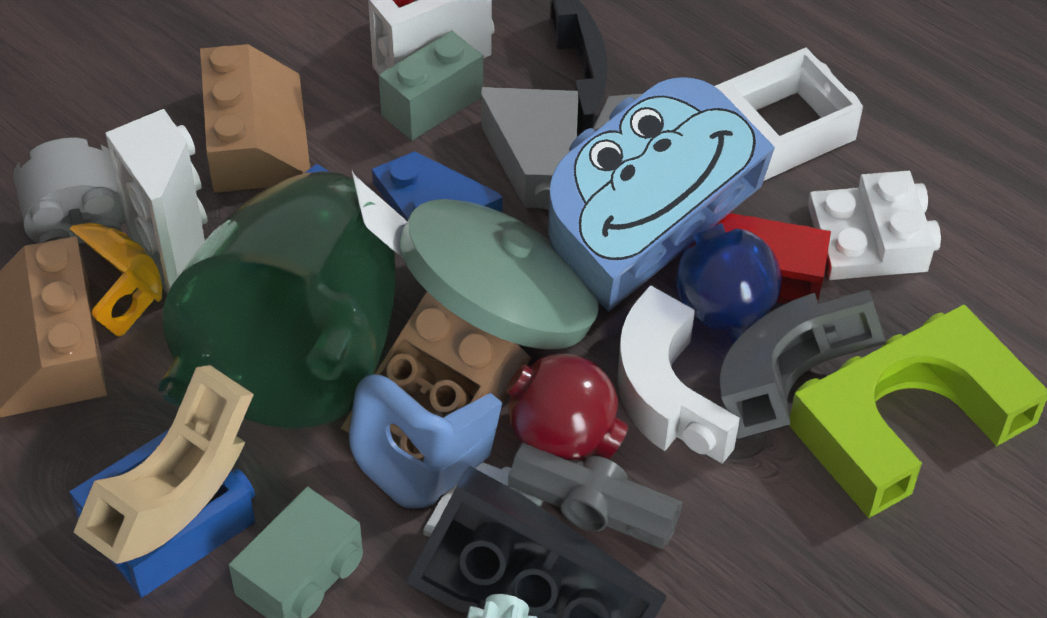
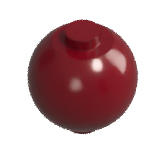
M556 354L537 360L530 368L523 364L516 371L506 389V392L512 396L508 405L510 425L521 445L522 443L528 444L565 460L583 461L592 455L609 459L617 451L627 433L628 424L615 416L618 409V398L611 380L600 367L583 357L571 354Z

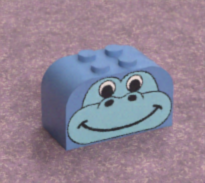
M688 77L672 78L654 85L636 100L633 97L626 98L614 108L609 116L610 120L597 131L593 128L585 130L572 142L569 147L570 152L563 157L553 173L550 184L548 220L550 243L557 254L578 275L607 312L617 306L762 187L775 147L719 89L705 81Z

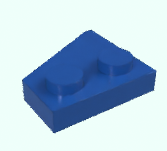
M415 151L372 169L373 184L389 206L406 221H408L416 207L425 202L439 199L467 201L499 212L503 211V197L498 192Z

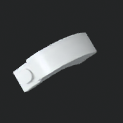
M650 285L631 308L622 329L618 363V388L622 404L639 431L665 451L675 438L678 437L693 451L699 454H707L723 464L735 448L740 418L692 391L677 378L671 365L690 344L695 310Z

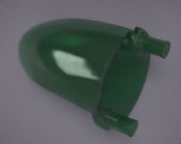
M318 171L303 173L285 179L249 199L226 218L205 240L172 284L164 304L163 329L168 348L174 359L158 386L159 392L166 391L162 395L166 401L174 405H181L196 367L210 365L254 394L244 418L256 423L281 428L315 427L335 421L353 409L354 395L358 383L366 376L374 375L388 334L395 292V251L372 233L364 224L353 177L336 172ZM367 202L365 203L363 208L375 204L373 202Z

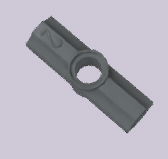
M522 443L508 475V487L560 507L565 518L583 530L600 532L607 526L661 549L668 545L682 510V501L630 481L626 472L618 464L599 456H590L584 462L580 460H565Z

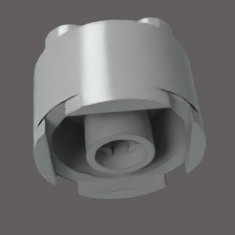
M82 138L56 139L32 149L29 152L30 160L22 168H20L18 162L14 168L13 180L24 229L29 238L36 243L74 237L77 235L70 230V227L84 223H98L122 231L121 225L125 217L110 151L107 147L101 145L102 150L89 147L87 139ZM77 236L79 244L85 243Z

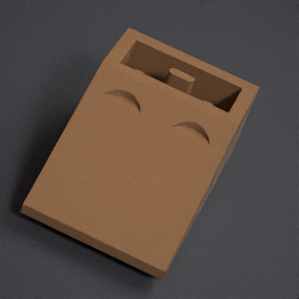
M426 292L374 375H381L391 379L428 412L444 418L489 393L493 394L503 404L508 396L506 389L512 377L523 364L527 366L532 357L516 343L491 335L461 319ZM352 411L350 412L349 416L347 417V419L341 427V429L348 433L350 429ZM391 424L390 433L396 445L423 462L424 456L397 425Z

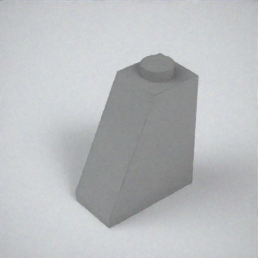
M482 87L481 128L524 208L549 210L550 184L553 173L563 157L570 152L569 147L577 138L578 91Z

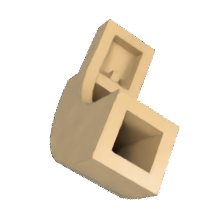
M210 365L196 367L175 420L163 441L144 462L123 475L94 481L74 533L116 564L146 555L173 538L207 505L233 468L245 444V441L236 435L254 394Z

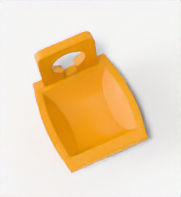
M98 223L72 225L70 230L122 273L121 277L92 310V316L116 336H122L154 299L158 302L162 299V283L159 270L145 250L124 232ZM138 288L132 295L133 301L128 311L120 317L112 318V309L116 301L125 295L132 294Z

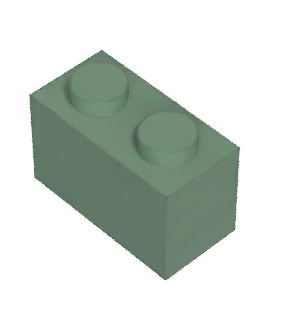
M450 31L379 74L381 116L411 141L415 140L481 98L483 55L456 33Z
M307 486L229 564L235 595L266 618L310 617L320 606L324 593L339 577L342 579L348 577L360 563L363 555L360 522Z

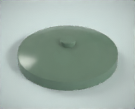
M452 199L432 200L416 207L402 230L400 250L407 267L417 281L448 310L491 335L527 347L562 349L580 342L597 317V298L571 267L557 254L550 240L528 225L502 212L467 201Z

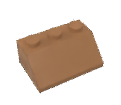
M249 44L201 48L206 149L213 192L219 193L290 185L310 169L300 74Z
M77 236L26 245L0 270V417L107 396L96 324L92 316L93 307L88 277Z

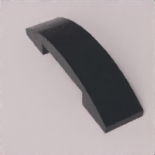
M550 0L549 19L557 49H576L584 79L575 80V91H578L577 129L580 135L589 128L594 129L595 121L600 116L605 105L607 80L605 46L594 19L580 0Z

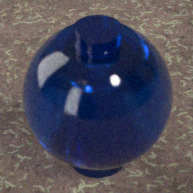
M720 223L693 235L697 244L684 251L677 268L676 285L681 302L695 310L694 319L710 329L727 330L732 343H735L749 327L767 315L776 304L781 290L782 276L774 251L761 237L741 228H735L726 232L723 223Z

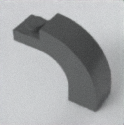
M869 289L818 304L815 293L798 298L762 317L736 340L726 355L721 368L720 389L726 410L740 418L737 431L738 439L791 424L787 404L789 391L796 380L812 367L836 357L886 343Z

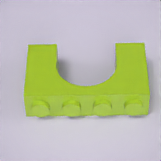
M964 304L946 314L940 312L933 315L922 327L905 336L897 334L891 337L880 349L863 358L855 356L849 359L838 371L821 380L815 378L804 383L794 395L790 414L791 424L789 426L868 518H871L912 495L922 462L882 419L875 403L881 397L890 392L907 388L925 389L939 393L957 404L997 447L1038 424L1047 401V388Z

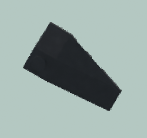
M469 466L456 486L406 581L408 585L456 611L468 613L470 606L484 610L487 597L494 594H505L523 600L529 607L528 616H536L537 618H655L667 596L518 491Z

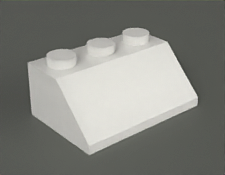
M162 109L108 131L105 134L128 235L153 259L160 273L162 288L174 304L183 299L205 249L202 225L206 224L208 220L203 205L196 195V191L200 190L202 186L198 173L190 162V156L195 154L192 138L184 125L176 127L166 111Z

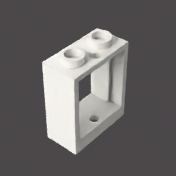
M803 48L715 86L775 147L764 181L856 140L863 105L853 92L848 91L838 81L828 66L820 62L807 48ZM798 93L821 118L779 136L756 110Z

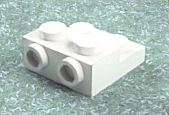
M910 171L861 174L859 188L810 192L808 208L814 228L831 231L825 266L829 280L928 272L933 252L940 248V228L936 220H926L924 213L928 206L927 190L923 183L914 184Z

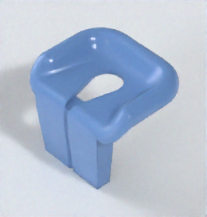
M381 375L366 376L358 383L354 395L349 429V444L353 457L360 469L398 505L412 509H422L431 506L441 495L451 490L460 482L469 466L476 468L491 455L502 402L489 393L442 418L428 412L391 379ZM391 424L397 425L424 456L423 462L396 445L390 433Z

